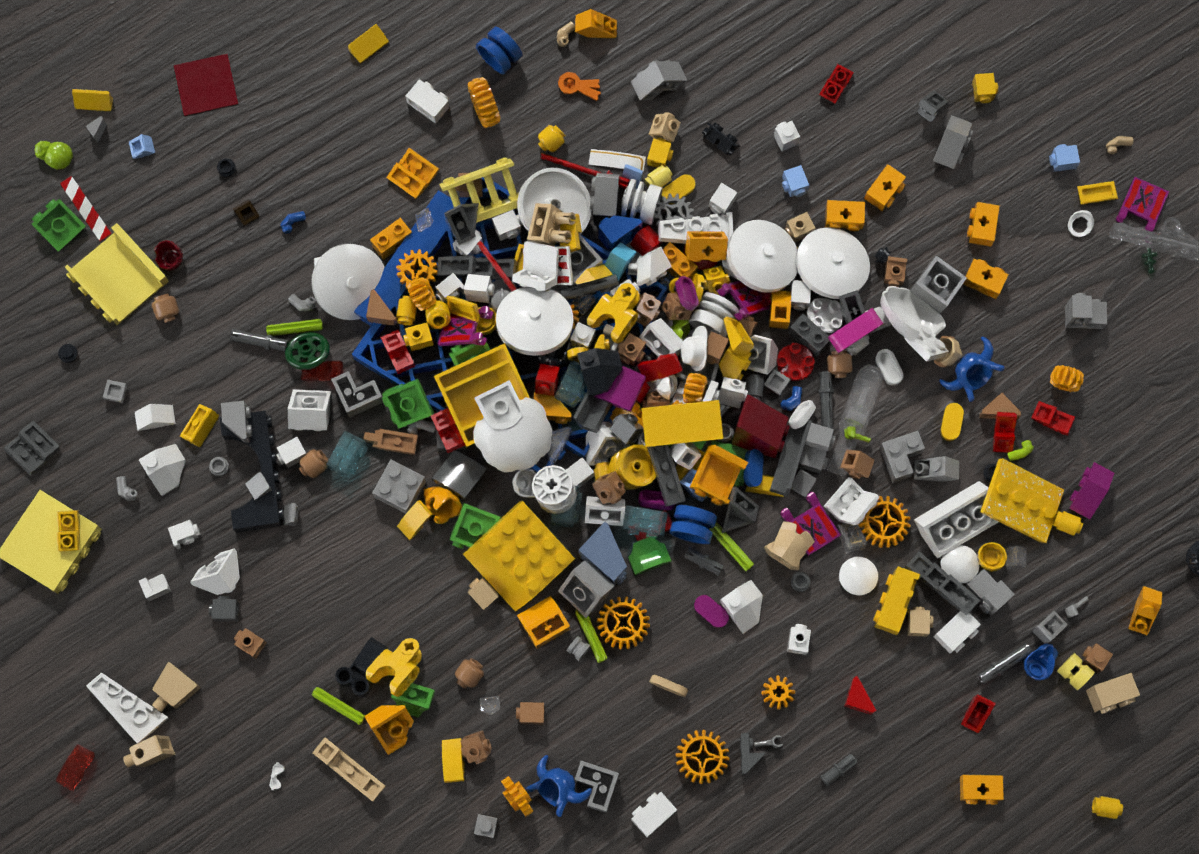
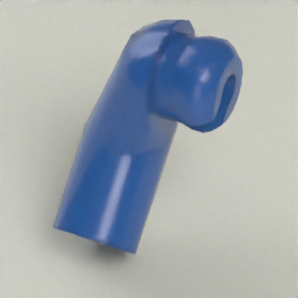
M304 211L288 214L281 222V229H283L285 234L292 232L294 222L306 220Z
M794 386L792 396L787 400H782L781 408L783 410L791 411L800 404L802 387Z

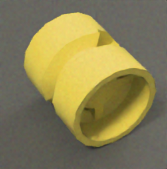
M1074 653L1060 666L1057 672L1065 679L1069 678V683L1076 690H1079L1095 672L1088 665H1083V660ZM1076 666L1079 670L1073 675L1070 671Z

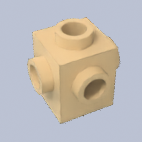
M671 113L656 114L649 135L655 139H666L669 143L674 142L681 122L675 119V116Z

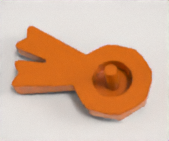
M566 72L559 77L558 87L564 94L573 95L578 91L598 101V96L601 95V92L597 91L600 89L599 79L580 80L578 75L572 72Z

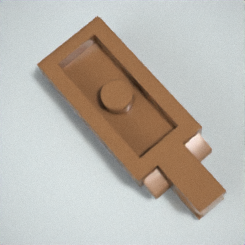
M380 429L375 430V434L365 432L363 440L364 442L372 443V447L380 450L415 455L418 435Z

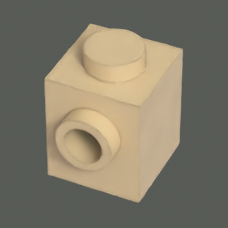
M806 212L788 220L784 230L795 243L814 231L815 226Z
M484 577L480 580L476 578L469 584V595L483 610L498 598L499 594Z
M913 607V610L908 612L907 636L927 637L930 634V628H933V616H930V610H925V607Z

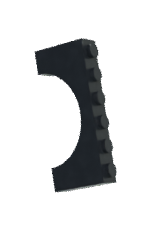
M265 410L251 412V418H248V425L252 427V437H249V443H245L225 427L222 417H219L221 434L224 440L240 441L255 451L260 462L261 473L272 491L257 500L252 497L244 506L231 510L233 530L236 533L282 526L281 520H284V511L279 506V502L282 501L281 490H277V483H280V478L274 464H277V456L272 450V446L275 445L274 435L270 434V427H273L272 417L268 416Z

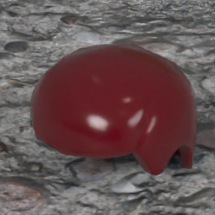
M165 240L159 242L154 248L156 254L155 262L162 270L171 271L177 269L183 261V252L173 241Z

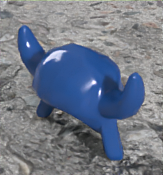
M983 336L981 340L984 344V350L981 354L971 352L960 358L955 368L957 379L952 382L943 379L939 380L943 387L951 391L964 388L969 402L974 401L973 391L981 388L988 382L993 375V370L1004 371L1005 369L1003 365L990 361L994 349L991 342Z
M545 755L539 761L536 768L540 780L529 785L525 790L527 793L537 790L548 803L557 808L556 815L561 817L567 803H582L590 796L592 789L589 788L584 792L577 793L575 780L568 771L561 768H554L549 771L546 769L548 755Z

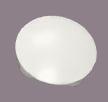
M817 298L810 303L807 316L825 333L837 331L843 322L841 306L838 301Z
M959 545L941 558V569L948 575L951 574L961 584L968 583L978 574L980 565L977 554L967 546Z
M853 557L842 565L839 572V581L847 592L862 596L875 588L878 581V572L870 560L863 557Z

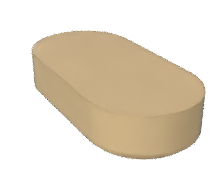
M652 675L649 681L657 687L682 697H686L688 693L687 688L657 675Z

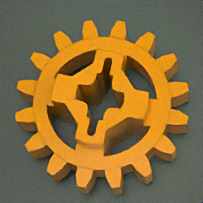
M418 249L417 253L411 250V255L408 256L404 253L405 259H399L401 265L396 266V268L401 272L397 273V277L401 278V284L406 283V288L411 283V280L405 276V273L411 275L412 281L422 277H426L425 279L428 283L436 281L433 275H438V271L435 270L438 266L437 263H433V256L428 258L429 254L427 251L422 254L421 249ZM422 261H426L429 264V267L427 265H423ZM418 265H419L420 270H418V272H417L416 275H415V272H414V271L417 270Z
M509 776L503 779L501 783L506 789L503 795L515 812L520 809L525 817L533 812L528 804L532 799L519 781L514 784Z

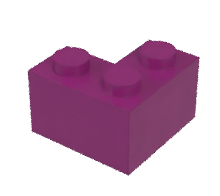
M1095 462L1091 468L1086 467L1078 484L1080 489L1078 491L1074 490L1069 499L1072 501L1070 509L1091 519L1107 494L1115 473Z

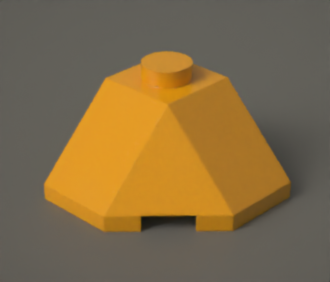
M381 705L365 715L372 731L388 755L406 744L409 727H412L414 720L404 705Z

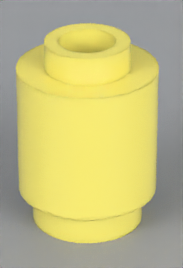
M661 165L649 173L644 182L647 187L650 184L663 187L672 181L671 176L673 174L667 166Z

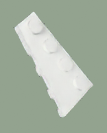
M727 212L725 215L711 214L709 217L701 218L696 216L686 220L680 218L660 221L658 224L659 241L686 244L687 231L725 232L729 241L733 234L732 212Z
M100 673L86 685L137 744L146 739L169 719L166 715L160 713L103 673Z

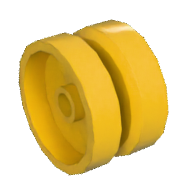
M634 444L617 451L611 457L609 473L617 472L624 484L625 490H634L646 486L656 478L648 448L644 445Z

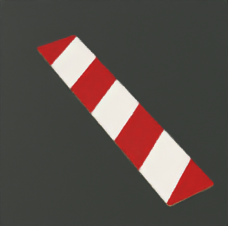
M70 176L61 182L60 185L99 241L111 234L110 230L73 177Z

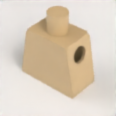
M168 662L152 689L159 695L152 706L160 712L168 704L177 709L201 687Z
M154 735L129 748L131 754L124 756L123 759L128 768L133 765L146 767L175 755L169 736Z

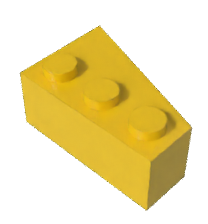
M898 566L893 574L888 575L885 584L888 585L887 592L882 593L879 603H882L880 611L876 610L873 619L876 622L875 628L895 635L899 633L920 574Z

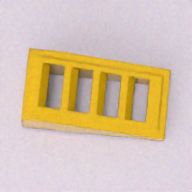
M725 317L723 320L733 352L747 356L753 349L754 343L740 321Z

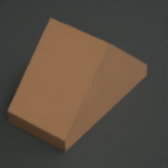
M374 289L371 290L366 315L368 322L393 326L398 324L396 317Z
M1003 393L998 395L979 414V418L996 419L997 412L1016 413L1017 420L1021 416L1018 408Z

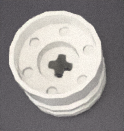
M631 179L622 198L621 216L627 217L629 210H631L630 218H635L638 212L643 223L652 225L654 222L653 216L656 215L654 213L655 208H658L656 204L657 201L660 202L663 187L650 184L646 192L643 191L644 182L640 181L636 189L637 180Z
M706 292L699 303L700 309L694 311L689 323L694 328L704 326L707 329L708 337L711 331L726 337L727 330L723 319L725 317L735 319L734 315L739 312V309L727 299L717 294Z
M555 465L546 466L539 470L533 478V493L541 508L546 512L552 514L564 513L575 503L577 497L576 487L568 471L562 467Z

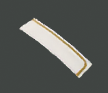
M591 149L588 165L624 169L625 164H628L644 172L646 157L629 153Z

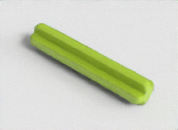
M321 319L274 324L268 325L266 331L267 335L272 336L323 329V323Z
M715 523L714 528L709 529L713 536L745 571H748L754 565L726 532L722 533L723 528L718 523Z
M576 610L575 614L597 662L601 663L607 660V655L589 616L585 618Z
M316 687L312 692L313 697L360 725L364 721L365 715L321 688Z

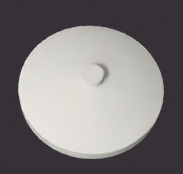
M546 168L534 173L524 182L518 195V214L528 232L536 203L552 204L562 212L579 214L582 232L589 223L592 211L590 209L591 198L586 186L576 175L560 168Z
M765 220L748 221L740 225L728 241L727 259L735 276L751 289L760 292L779 291L785 288L798 272L796 267L797 247L793 239L784 229L772 222Z
M830 227L814 230L803 239L797 249L796 267L801 279L812 291L821 296L839 299L841 295L856 290L859 291L868 279L870 272L868 254L863 245L853 235L844 230Z
M342 244L329 249L320 257L313 270L312 290L316 301L324 311L334 317L344 320L361 319L354 311L359 304L369 297L371 290L375 289L385 268L384 264L373 251L361 245Z
M522 287L514 290L501 301L496 313V327L502 341L514 351L525 355H545L559 349L570 337L573 329V312L568 301L555 290L549 288L547 291H537L533 287Z

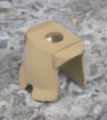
M783 521L775 541L766 545L765 550L769 556L790 570H799L800 559L815 541L807 531L798 534L795 523Z

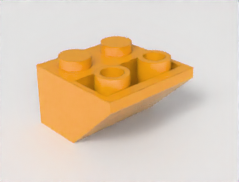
M551 596L517 615L536 649L570 630L569 623Z

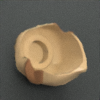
M942 336L940 338V341L945 344V348L949 353L943 358L935 359L934 363L946 368L954 365L963 356L959 342L954 337Z

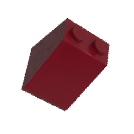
M747 394L732 445L747 450L758 449L763 455L776 458L777 452H782L785 441L781 440L783 436H787L790 425H787L789 417Z

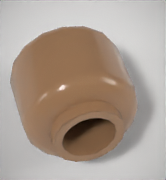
M164 294L154 298L155 301L152 303V309L156 319L164 320L165 323L175 320V315L179 313L175 297Z
M847 350L840 353L832 351V354L827 357L828 372L835 374V378H844L847 373L852 372V355L847 353Z
M313 449L300 458L301 466L299 469L304 476L308 475L315 478L327 469L329 461L321 450Z
M473 658L463 660L455 671V676L458 679L457 683L465 689L467 686L471 688L476 687L484 675L483 666Z

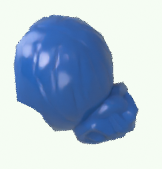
M1046 643L1029 654L1024 661L1026 674L1037 681L1049 678L1053 673L1055 660L1058 657L1056 648L1052 644Z

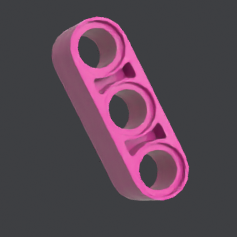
M871 308L831 334L828 339L836 351L840 353L880 327L883 322L875 310Z

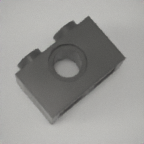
M804 314L789 329V334L801 345L806 346L816 358L830 344L829 336Z

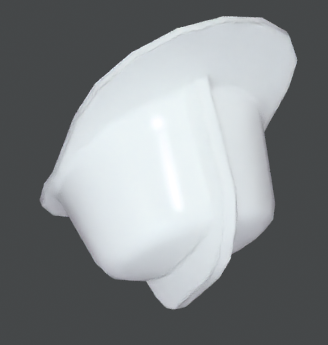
M704 326L697 327L692 337L686 338L681 345V359L683 363L691 365L695 371H701L707 360L708 334Z

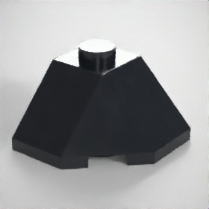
M594 348L577 353L590 397L609 392L615 378L623 370L619 352Z

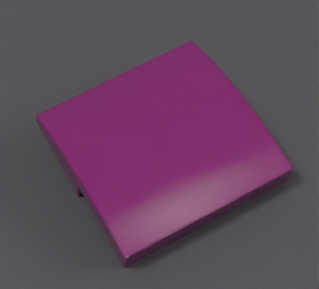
M622 366L623 370L615 378L609 392L595 395L594 397L631 412L646 380V376Z

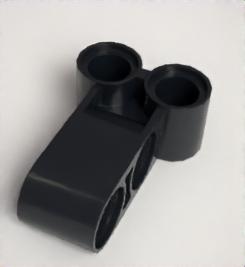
M371 637L350 668L341 667L336 671L335 678L338 684L342 687L352 685V690L357 697H367L370 694L371 687L366 679V670L388 647ZM342 673L350 674L348 681H340ZM358 684H366V690L364 692H357L356 687Z

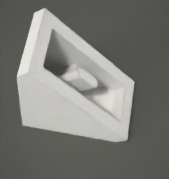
M149 404L135 412L137 431L176 424L173 405Z

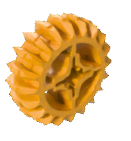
M481 77L468 82L469 94L482 126L487 128L500 123L498 107L486 79Z
M879 496L876 506L865 514L863 522L858 524L859 528H865L860 532L861 535L868 534L865 540L873 539L871 542L873 546L876 541L879 542V548H882L883 543H885L887 548H890V541L896 546L898 544L897 539L902 542L904 540L902 535L907 536L908 531L906 529L911 526L909 523H906L910 520V516H904L908 510H901L904 504L900 503L897 506L896 498L889 502L890 496H887L885 501H883L882 496ZM883 508L881 515L869 516L873 510ZM890 510L897 515L899 521L890 516ZM885 516V519H886L885 521L887 522V524H886V526H885L884 529H883V526H884V525H883V522H882L881 520H882L883 517ZM869 522L871 525L878 527L879 535L872 530ZM899 527L895 534L885 536L888 528Z
M617 597V604L611 599V607L604 604L603 607L606 612L602 610L599 612L604 617L597 618V622L603 623L597 626L598 630H604L600 633V636L604 637L607 635L605 643L612 640L611 647L613 648L616 643H619L620 650H622L623 644H626V648L630 649L631 642L636 647V639L643 642L644 639L641 634L644 636L648 635V632L643 628H650V624L644 623L649 621L650 618L649 616L643 617L647 613L646 609L639 610L642 607V603L634 606L636 599H632L631 603H628V597H625L624 602H621V598ZM620 608L631 610L625 615L615 612V610ZM610 615L616 622V626L611 632L607 626V620ZM635 615L638 616L640 621L638 631L631 624V620ZM628 619V627H621L619 620ZM623 631L632 635L629 638L616 637V635Z
M696 730L694 731V738L691 734H687L689 741L681 740L682 744L685 745L684 747L678 745L677 749L682 751V753H676V757L682 758V760L677 761L676 764H683L684 767L679 771L680 773L685 770L687 771L684 776L686 779L691 774L693 776L691 782L694 783L697 777L699 778V784H703V778H706V782L709 784L711 783V776L716 781L718 780L716 773L724 774L720 767L727 769L728 765L723 763V761H729V757L723 756V754L728 753L729 750H722L721 747L726 743L723 741L718 744L719 735L714 740L712 739V731L709 733V737L705 736L706 730H702V736H699ZM700 741L699 751L686 753L693 743ZM706 742H709L716 748L718 755L707 751ZM702 747L703 752L706 753L705 755L710 757L704 760L703 767H701L702 762L699 761L700 759L694 757L700 755ZM686 759L697 762L699 773L690 768ZM718 761L715 769L705 773L706 763Z

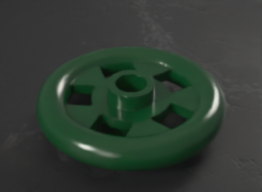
M302 333L288 343L285 350V358L289 365L296 369H313L327 359L330 345L327 339L318 333ZM307 340V343L299 345V343ZM318 341L320 345L316 347L313 343ZM298 350V355L293 356V351ZM320 352L321 354L316 358V353Z

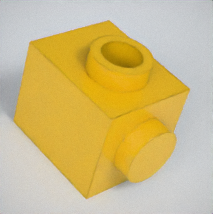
M994 73L975 74L972 81L975 102L989 103L993 101L995 95L998 94V83H995Z
M653 138L647 158V165L656 168L661 165L666 167L667 161H671L674 150H671V143L666 139Z
M427 322L405 328L406 335H403L406 346H410L411 351L434 345Z

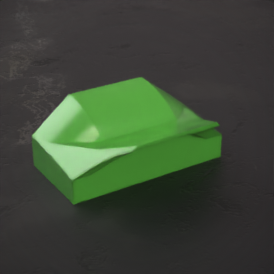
M653 536L633 543L632 553L628 557L635 576L671 563L665 544L660 543Z
M412 683L400 697L392 695L391 698L397 705H404L410 715L419 718L424 711L429 710L435 690Z

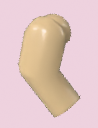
M571 21L557 31V43L561 47L568 45L569 33L575 30V25Z
M1117 136L1107 143V153H1117V147L1132 146L1133 138Z

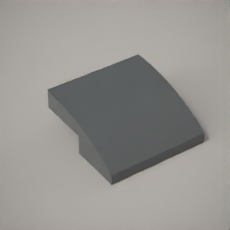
M32 421L19 432L18 437L4 447V451L32 476L57 452L60 446L39 425Z
M454 450L431 480L440 487L449 489L464 500L487 469L471 458Z

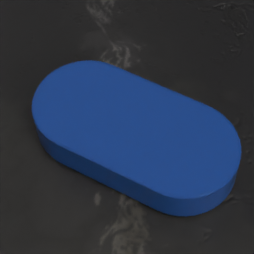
M752 449L745 454V461L748 464L744 469L743 478L747 486L756 487L762 482L764 459L761 451Z

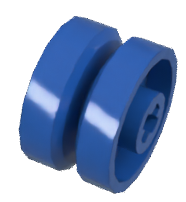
M495 26L487 33L488 39L482 38L476 44V49L490 67L500 74H505L511 68V63H516L523 55L517 43L504 30Z
M676 506L674 517L678 521L672 522L670 534L692 543L710 544L713 533L709 529L715 527L717 516L709 511L693 506Z

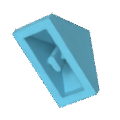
M620 242L610 252L605 266L613 275H617L619 281L637 252Z

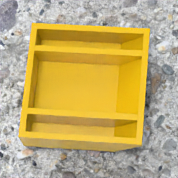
M505 343L434 376L466 447L475 443L473 431L476 422L484 418L474 399L475 397L510 380L519 400H523L525 397L530 398Z
M519 501L463 553L466 559L515 612L532 600L575 559L523 501Z

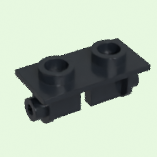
M708 122L709 129L706 127L702 131L703 137L713 144L719 139L720 143L717 147L726 155L729 154L731 156L735 152L734 146L740 147L736 143L738 139L730 133L726 135L722 132L724 128L716 122L714 124Z

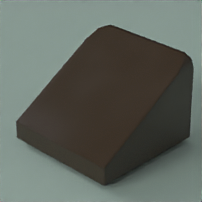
M249 199L233 208L243 226L260 217Z

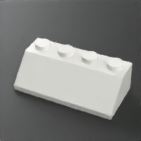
M980 481L914 519L921 536L937 558L998 523V521L980 513L988 491V487Z

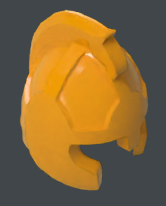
M439 486L424 489L425 506L435 515L434 521L436 523L444 524L450 518L456 517L460 513L462 508L460 499L452 491Z

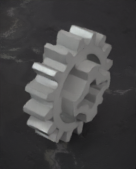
M670 193L667 199L662 196L661 202L657 201L656 206L658 208H655L654 211L657 214L653 216V220H658L656 227L660 221H664L661 211L665 216V220L692 219L694 216L690 214L693 213L694 209L688 208L691 202L685 203L686 197L679 199V194L672 198ZM673 211L676 212L674 217L670 216Z

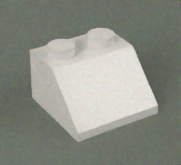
M293 389L287 409L288 429L299 431L327 430L330 418L331 391Z

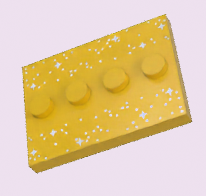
M1002 458L997 462L980 513L1041 543H1046L1064 489Z

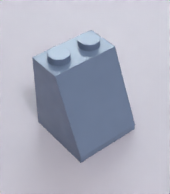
M604 522L579 549V557L583 561L588 559L614 585L618 584L620 586L627 578V566L608 523Z

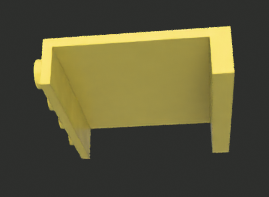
M116 223L111 227L114 233L73 268H70L68 265L65 268L68 271L67 277L73 283L77 281L81 285L78 289L85 296L90 295L92 298L90 302L97 310L101 308L105 312L102 314L109 323L113 321L118 325L169 281L161 270Z
M39 490L1 546L0 558L59 594L60 591L67 587V580L71 574L74 575L77 572L81 559L86 558L89 554L91 544L99 539L102 529L79 514V550L59 552L57 512L70 511L72 509Z

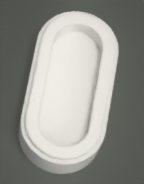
M888 349L880 350L876 355L875 362L885 382L891 386L900 384L904 374L894 353Z
M807 400L797 406L788 421L792 429L800 428L808 422L816 409L813 401Z

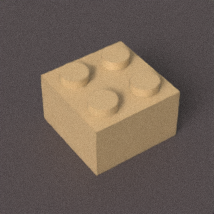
M1132 673L1094 685L1086 690L1094 713L1101 711V714L1116 709L1118 704L1120 708L1136 702V697L1140 696Z

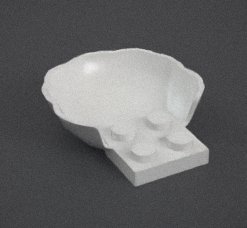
M896 286L887 287L886 291L882 293L880 304L893 327L904 336L908 344L926 362L945 357L949 351L945 348V344L935 338L946 327L945 320L941 314L910 292L909 289Z
M510 380L474 398L484 417L476 422L473 431L474 442L481 450L487 463L502 472L525 470L534 466L550 450L552 428L546 417L544 407L531 398L525 397L523 400H519Z

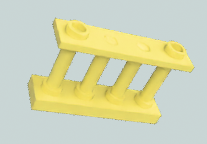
M501 158L496 161V164L455 179L454 177L446 178L443 180V183L439 184L442 191L448 190L455 208L461 204L455 187L466 183L472 203H479L477 222L516 209L519 193L516 192L509 171V167L515 166L511 159ZM502 171L509 192L508 199L505 200L499 199L491 174ZM484 177L492 200L491 205L486 207L481 206L473 180Z

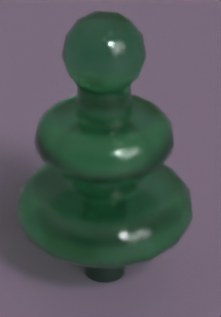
M1147 248V253L1142 254L1141 257L1147 258L1144 264L1148 265L1147 271L1152 274L1155 271L1153 264L1157 262L1153 257H1157L1158 254L1151 252V248Z

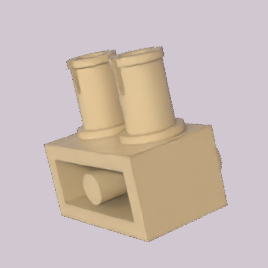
M536 203L527 240L555 247L556 242L569 243L571 239L566 238L572 237L571 232L568 230L560 231L559 227L560 224L573 225L575 221L570 219L576 220L575 214L573 212H562L552 204Z

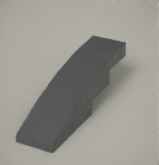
M474 256L438 257L437 276L448 277L454 273L457 278L467 279L468 274L490 276L491 280H503L487 258H475ZM494 258L507 277L512 279L513 274L516 273L517 261L515 259L496 260Z
M920 551L905 566L910 571L920 574V580L966 615L980 601L951 574L948 575L936 563L933 564Z

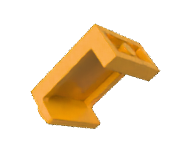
M709 445L690 488L694 489V493L698 496L711 498V502L718 506L729 504L730 500L728 497L740 470L745 469L748 462L717 445Z

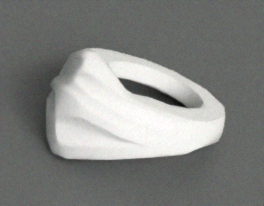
M1087 210L1075 212L1068 222V230L1076 237H1084L1090 233L1094 226V218L1091 212ZM1083 217L1088 221L1087 228L1084 232L1077 233L1073 230L1072 223L1075 219Z
M671 375L663 378L656 390L663 398L670 400L675 395L678 385L677 377Z

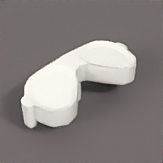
M279 762L272 769L270 780L272 791L282 787V784L277 779V775L284 772L285 768Z

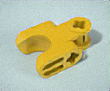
M624 283L617 289L613 297L604 294L588 316L587 325L591 328H597L604 320L609 318L615 319V327L611 332V338L613 342L621 343L638 318V313L633 309L640 300L639 292L632 284Z
M408 638L402 641L394 652L388 649L384 650L366 670V679L372 683H377L385 676H395L390 683V691L392 695L400 697L419 674V667L417 665L422 659V653L419 650L418 641Z

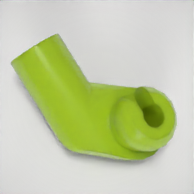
M1030 440L1023 441L1021 449L1008 452L1010 462L1022 459L1030 454L1034 449Z

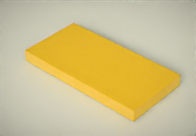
M719 400L641 408L645 447L723 439Z

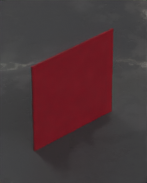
M228 53L173 65L184 116L238 104Z

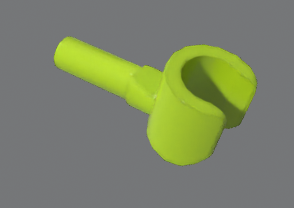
M850 426L844 429L845 438L848 440L859 439L868 443L871 438L856 434L855 427Z

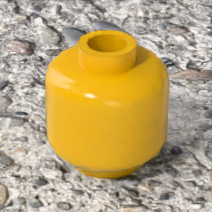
M548 125L538 134V139L540 140L538 145L545 152L549 150L553 153L565 143L564 137L566 135L557 125Z
M436 301L434 305L425 310L426 321L432 328L442 329L451 320L450 309L443 301Z

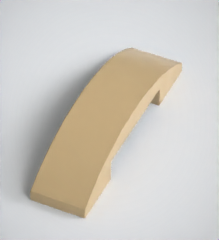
M324 738L313 751L314 755L373 802L386 787L327 738Z

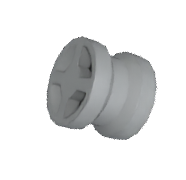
M578 636L566 651L569 654L575 655V659L579 661L589 650L590 645L583 643L582 639Z

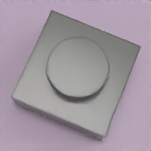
M774 369L764 386L780 396L790 379Z
M107 380L103 399L123 403L127 384Z
M478 814L474 834L494 838L498 818Z

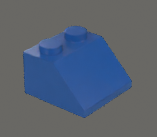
M615 215L611 218L606 217L599 223L598 238L607 250L611 252L620 242L624 245L630 243L636 233L642 229L643 222L641 219Z

